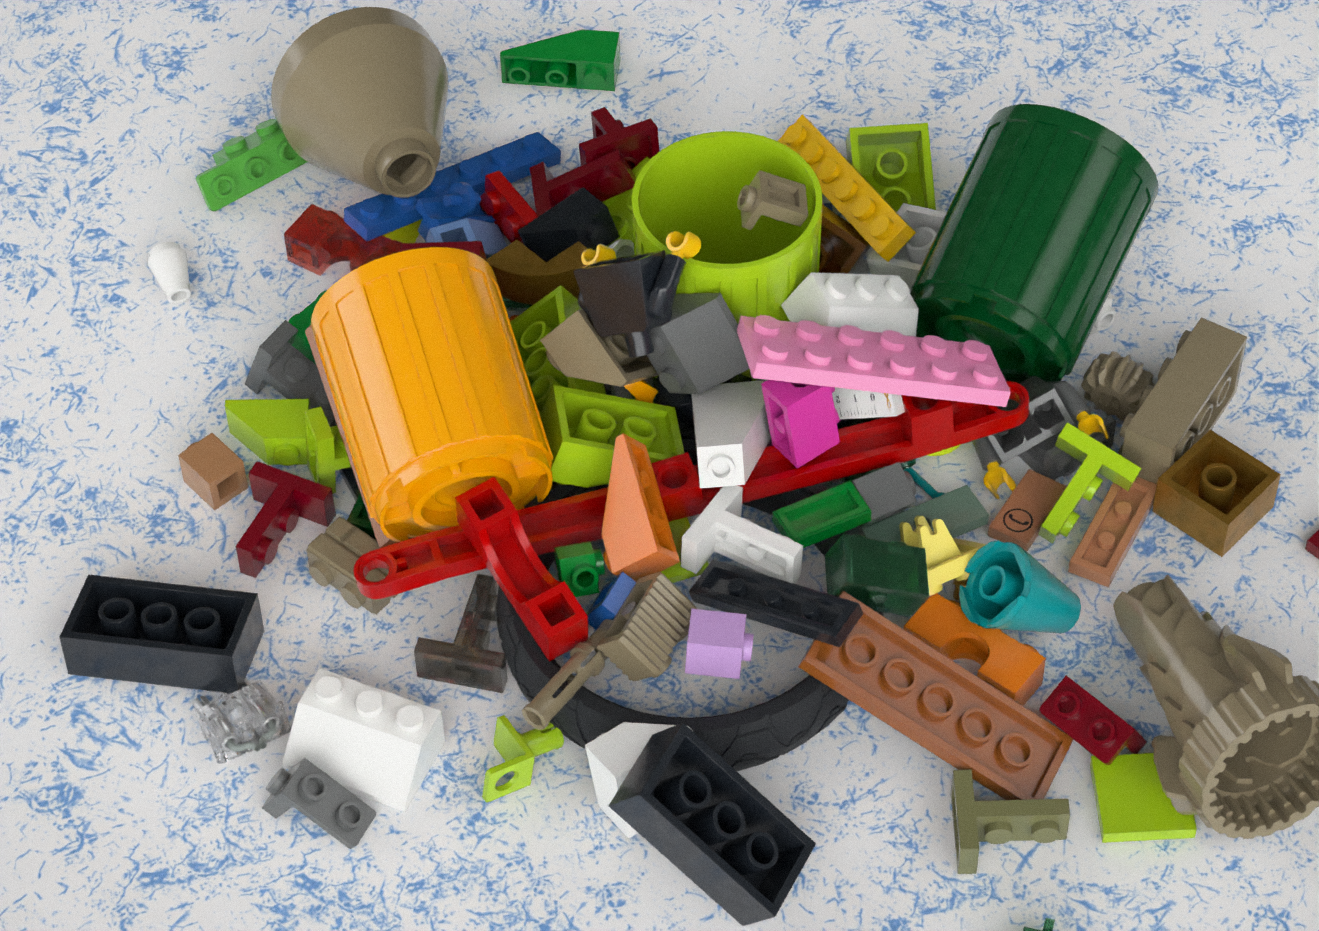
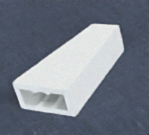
M767 380L719 384L701 394H691L700 488L745 485L771 439L761 386Z

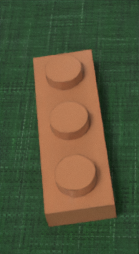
M1137 477L1130 490L1126 491L1113 482L1069 563L1068 572L1109 588L1154 504L1157 484Z

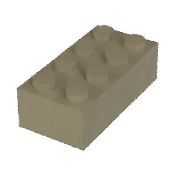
M1202 317L1192 331L1186 330L1182 334L1177 345V354L1173 359L1169 357L1165 359L1158 374V382L1155 386L1148 385L1139 402V410L1136 414L1129 413L1120 430V437L1124 438V442L1118 454L1142 468L1138 475L1139 478L1157 484L1158 478L1210 429H1213L1237 392L1247 336Z

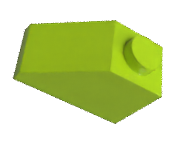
M309 399L225 400V411L230 434L266 464L283 466L307 465L305 410L311 409Z

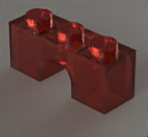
M311 204L284 233L288 261L319 276L329 266L341 261L350 262L351 272L373 260L400 252L401 246L400 241L391 240L384 236L366 241L344 222V218L340 217L337 213L330 210L327 211L314 204Z

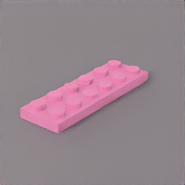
M760 315L756 318L741 316L737 327V334L752 378L1006 407L1011 393L990 346L975 340L956 342L947 341L933 335H927L923 338L906 336L892 330H886L881 333L864 331L850 325H844L840 328L822 326L808 320H802L798 323L780 321L767 315Z

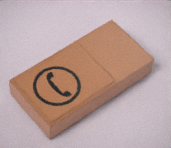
M1029 469L989 525L988 536L1001 542L1015 543L1025 551H1028L1038 537L1042 524L1067 486Z

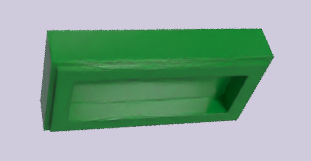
M850 480L773 511L772 522L782 536L789 537L805 548L871 521L872 511Z

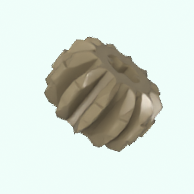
M1112 351L1109 355L1100 353L1097 359L1093 360L1083 376L1084 380L1081 387L1085 391L1084 398L1094 402L1095 410L1101 409L1106 412L1107 416L1115 415L1119 420L1124 421L1129 413L1136 414L1139 410V402L1148 385L1155 386L1152 382L1154 375L1143 370L1144 363H1136L1131 359L1130 355L1122 357L1117 352Z

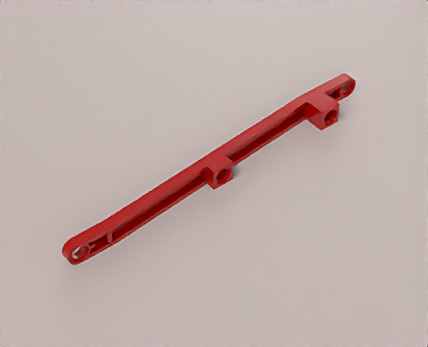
M1006 381L1011 391L1009 399H1013L1020 404L1017 408L1009 411L1001 410L993 405L902 395L904 413L898 416L885 417L838 429L840 443L799 468H796L774 446L766 447L745 485H738L743 488L742 503L890 466L897 462L913 460L1015 428L1023 424L1028 418L1030 412L1028 391L1024 386L1016 382ZM688 452L651 463L668 522L701 514L722 488H700L698 465H693ZM608 487L517 510L524 531L536 554L541 555L553 552L554 547L603 539L601 533ZM460 525L369 551L356 561L353 572L357 587L362 595L370 599H383L447 578L486 569L487 566ZM375 568H385L389 571L388 575L380 581L372 582L365 579L366 575Z

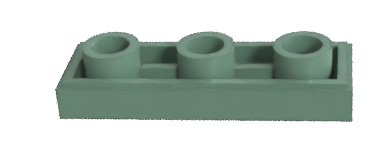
M965 485L863 528V531L874 551L877 566L881 569L904 559L899 529L901 522L909 523L914 531L916 529L914 518L917 515L924 516L934 532L932 521L934 519H941L952 538H956L988 524L989 514L968 485Z

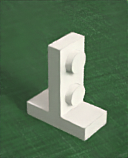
M738 485L723 486L682 536L681 567L695 574L698 573L715 551L767 576L795 584L801 576L803 545L794 542L789 537L763 528L749 519L741 518L743 488Z

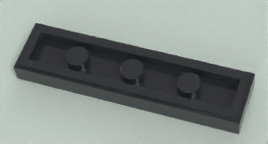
M714 559L689 590L693 602L729 613L746 614L747 619L837 647L842 645L863 615L861 606L857 602Z

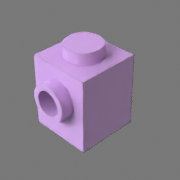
M691 608L685 673L740 679L741 662L751 661L754 634L745 633L746 614Z

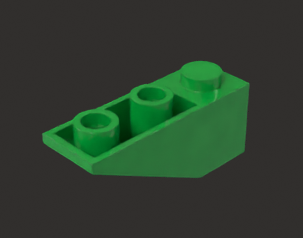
M581 29L503 50L500 52L502 83L615 91L621 60L620 32Z

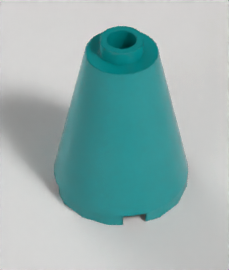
M999 540L991 541L974 554L965 568V572L970 574L966 587L960 585L959 598L961 609L968 620L978 626L989 629L1062 634L1071 630L1079 619L1081 612L1079 597L1027 551L1015 543L1001 542Z

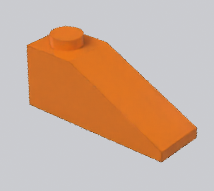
M623 433L615 439L601 533L606 549L603 557L607 568L612 574L617 576L624 572L637 582L639 578L661 572L679 563L680 560L646 445Z

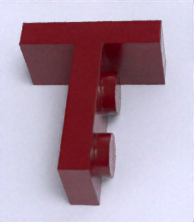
M618 149L555 178L544 161L529 168L538 217L582 187L603 202L632 189L636 181L634 173Z
M256 461L248 473L253 500L264 505L235 546L240 572L256 578L264 565H268L273 561L279 543L286 533H291L294 530L299 517L328 527L336 516L332 488Z

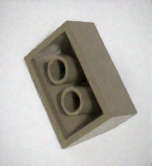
M583 309L577 310L540 340L547 350L546 355L549 362L557 370L562 371L564 376L619 387L658 376L647 355L629 357L624 334L606 337L597 334L593 322Z

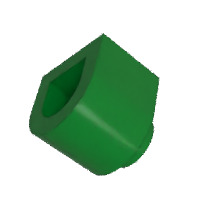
M590 541L554 547L559 582L565 581L575 597L600 593L599 576L605 575L601 549H593Z

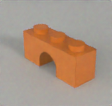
M938 593L931 595L903 626L905 631L952 661L966 658L979 663L981 667L977 672V677L1022 706L1042 685L1046 658L1040 655L1035 648L1018 642L1003 633L1001 629L983 628L969 621L961 609V604L954 600H948Z

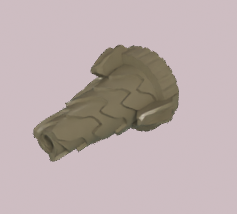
M1168 574L1164 579L1155 583L1147 582L1137 585L1128 593L1122 591L1113 604L1117 621L1122 632L1144 664L1139 668L1152 686L1175 736L1159 735L1154 737L1151 743L1154 748V762L1162 790L1167 797H1170L1175 810L1182 815L1197 814L1207 828L1212 827L1214 831L1219 834L1224 833L1230 838L1243 837V839L1271 835L1275 831L1289 828L1298 820H1303L1309 816L1315 808L1319 807V683L1315 680L1311 681L1306 676H1293L1292 663L1275 649L1236 635L1228 625L1221 629L1209 612L1202 611L1199 613Z

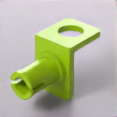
M505 715L497 717L494 746L505 762L486 771L482 793L485 802H491L531 784L535 757L563 747L564 738L561 730L557 727L555 728L549 722L543 730L534 728L520 734ZM508 772H514V776L507 783L495 786L503 775Z

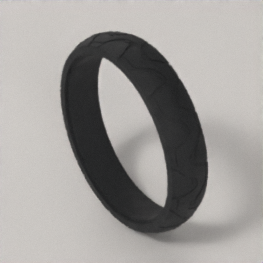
M682 439L684 452L689 453L694 466L698 465L695 439ZM819 483L742 504L772 515V512L828 490V488ZM558 484L548 493L543 502H540L538 505L607 488L609 484L589 488ZM857 526L815 543L814 545L835 571L843 591L884 616V608L882 607L884 597L880 572L874 551L863 529ZM554 551L537 555L547 570L555 560ZM498 586L496 614L498 616L497 628L499 638L503 642L501 646L511 673L521 692L531 702L562 667L555 659L550 662L548 661L500 586ZM809 674L790 690L752 708L711 717L685 718L649 714L626 708L606 700L582 686L549 722L555 728L560 729L565 737L586 749L585 745L623 722L665 725L684 723L736 771H741L769 762L801 746L845 710L849 699ZM565 681L556 690L552 697L556 698L559 695V693L568 685V682Z

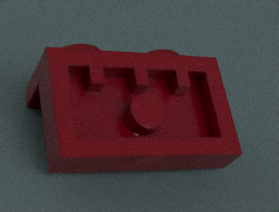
M1067 675L1039 708L1043 716L1105 765H1110L1124 747L1131 753L1138 754L1147 743L1136 729Z

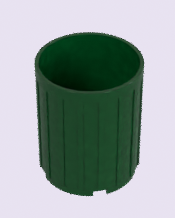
M1018 104L1005 107L996 112L983 134L982 140L911 287L910 295L918 307L916 336L923 338L927 335H933L947 341L956 342L975 340L989 345L1006 381L1019 384L1032 376H1037L1046 382L1061 381L1064 375H1069L1158 194V180L1148 161L1137 149L1113 131L1093 120L1067 110L1038 104Z

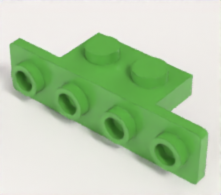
M270 119L258 124L255 127L256 132L245 138L244 136H238L223 143L224 149L212 155L216 166L196 176V182L209 210L217 211L307 162L290 146L276 119Z

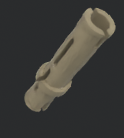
M605 619L584 643L576 644L570 652L571 658L548 681L534 699L522 709V715L529 725L538 730L545 729L549 721L572 699L591 676L595 677L602 672L605 667V660L608 657L604 656L602 651L597 650V645L612 620ZM594 650L596 654L584 667H581V663ZM565 681H567L568 685L559 693V695L556 698H553L552 695L556 692V690Z

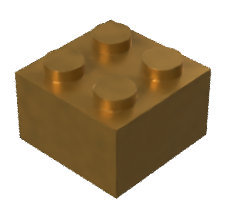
M1210 429L1158 478L1152 511L1223 557L1274 507L1281 474Z

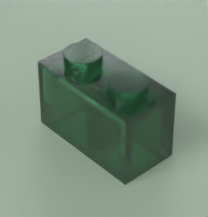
M843 534L824 556L827 594L838 597L845 591L874 611L908 617L929 597L925 548L908 546L900 541L886 542L869 539L861 534Z

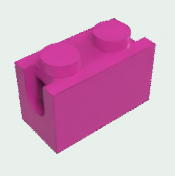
M767 380L761 384L772 445L796 468L801 467L840 443L837 427L840 418L834 407L832 395L835 392V387Z

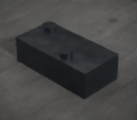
M88 574L59 638L67 671L70 675L239 694L263 636L264 626L258 593Z
M684 723L652 734L609 804V807L742 926L770 919L777 915L816 845L811 838Z

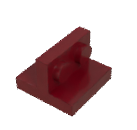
M606 107L591 112L593 139L579 143L581 166L618 149L631 170H633L646 157L651 159L660 152L658 127L651 118L624 127L621 120H615Z

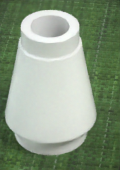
M163 242L154 246L149 252L148 267L166 295L167 300L170 303L186 301L191 296L186 251L175 242Z

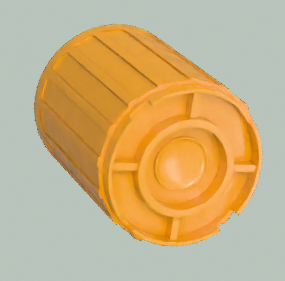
M429 247L411 249L390 254L360 266L335 282L322 295L313 310L311 327L370 517L374 518L380 525L385 536L398 543L408 540V537L414 538L459 525L457 522L455 497L492 477L496 478L517 510L524 509V506L536 496L538 502H543L552 486L551 467L553 454L496 276L487 261L474 253L456 248Z

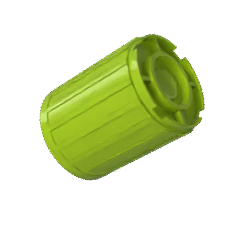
M718 131L698 134L679 140L653 156L645 164L635 181L632 192L634 255L665 250L666 255L671 254L672 251L666 245L668 234L678 231L685 236L690 231L700 238L701 248L693 258H683L686 265L676 294L721 293L738 324L741 316L756 318L760 315H767L780 321L790 322L781 304L810 273H819L823 200L819 180L810 165L799 154L786 145L764 136L746 132ZM759 170L806 185L808 217L799 227L761 215L751 230L743 228L741 210L737 207L740 191L745 185H750ZM750 369L740 373L746 377L752 378ZM752 378V381L759 380L757 378Z

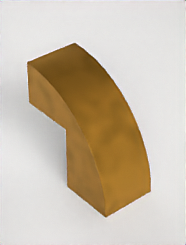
M515 240L489 257L487 262L494 271L501 295L507 299L534 305L560 285L578 299L580 288L576 281L574 270L586 266L581 261V255L588 248L578 241L548 262H545L520 241Z

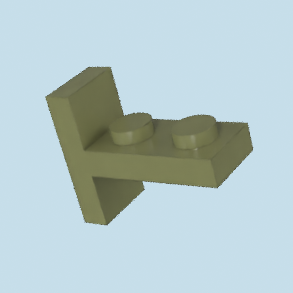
M972 769L953 770L950 796L958 874L977 873L979 842L1004 844L1009 841L1034 840L1039 843H1050L1055 840H1066L1070 819L1068 799L975 801Z

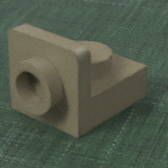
M759 170L750 185H745L742 188L738 197L737 207L741 210L742 227L751 230L761 215L801 227L808 217L806 185Z

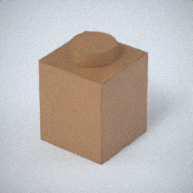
M213 433L198 442L192 443L185 451L178 455L184 482L213 510L218 509L248 488L243 460Z

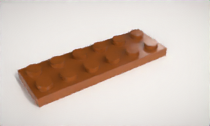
M843 591L838 597L859 603L863 615L840 647L813 639L798 667L956 769H972V778L1003 799H1044L1073 739Z

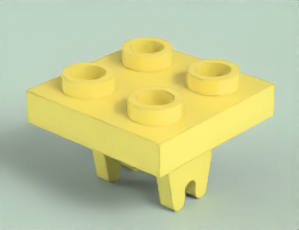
M917 515L914 518L916 525L914 531L907 522L899 524L904 559L879 569L882 586L900 590V593L909 592L917 594L918 597H927L940 592L943 589L942 584L954 578L957 581L967 580L970 573L965 572V568L969 560L986 544L952 538L941 519H934L932 521L933 532L925 517Z

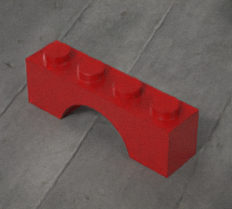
M492 477L456 496L458 524L548 661L550 662L573 649L576 644L584 643L588 639V615L565 581H557L545 568L524 531L517 509L496 478Z

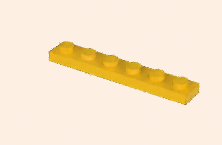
M803 114L794 124L786 129L783 136L777 141L794 150L810 165L819 180L823 195L884 260L889 262L916 234L914 229Z

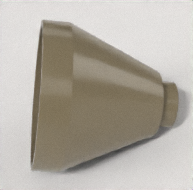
M360 7L344 10L326 17L303 32L282 57L276 69L271 90V101L275 118L293 150L305 161L318 168L379 193L399 198L412 197L421 193L434 179L440 159L449 81L444 59L427 31L417 21L399 11L382 7Z

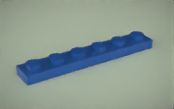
M535 132L437 171L431 184L415 196L399 198L381 193L344 208V222L364 240L369 241L423 219L415 209L419 198L448 195L450 187L456 182L470 184L474 192L481 196L485 193V175L499 170L510 183L530 176L529 168L543 161L548 168L560 164L561 150L542 134Z

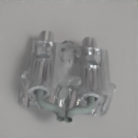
M245 678L242 688L233 693H222L218 700L211 703L205 696H200L202 703L198 698L193 703L202 734L211 746L218 764H224L254 750L258 752L260 749L266 748V743L291 731L283 702H277L261 680L251 684Z

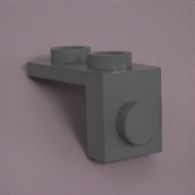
M306 758L302 759L288 771L282 767L273 776L266 787V790L271 794L262 806V809L276 819L294 807L349 849L358 845L376 816L374 809Z

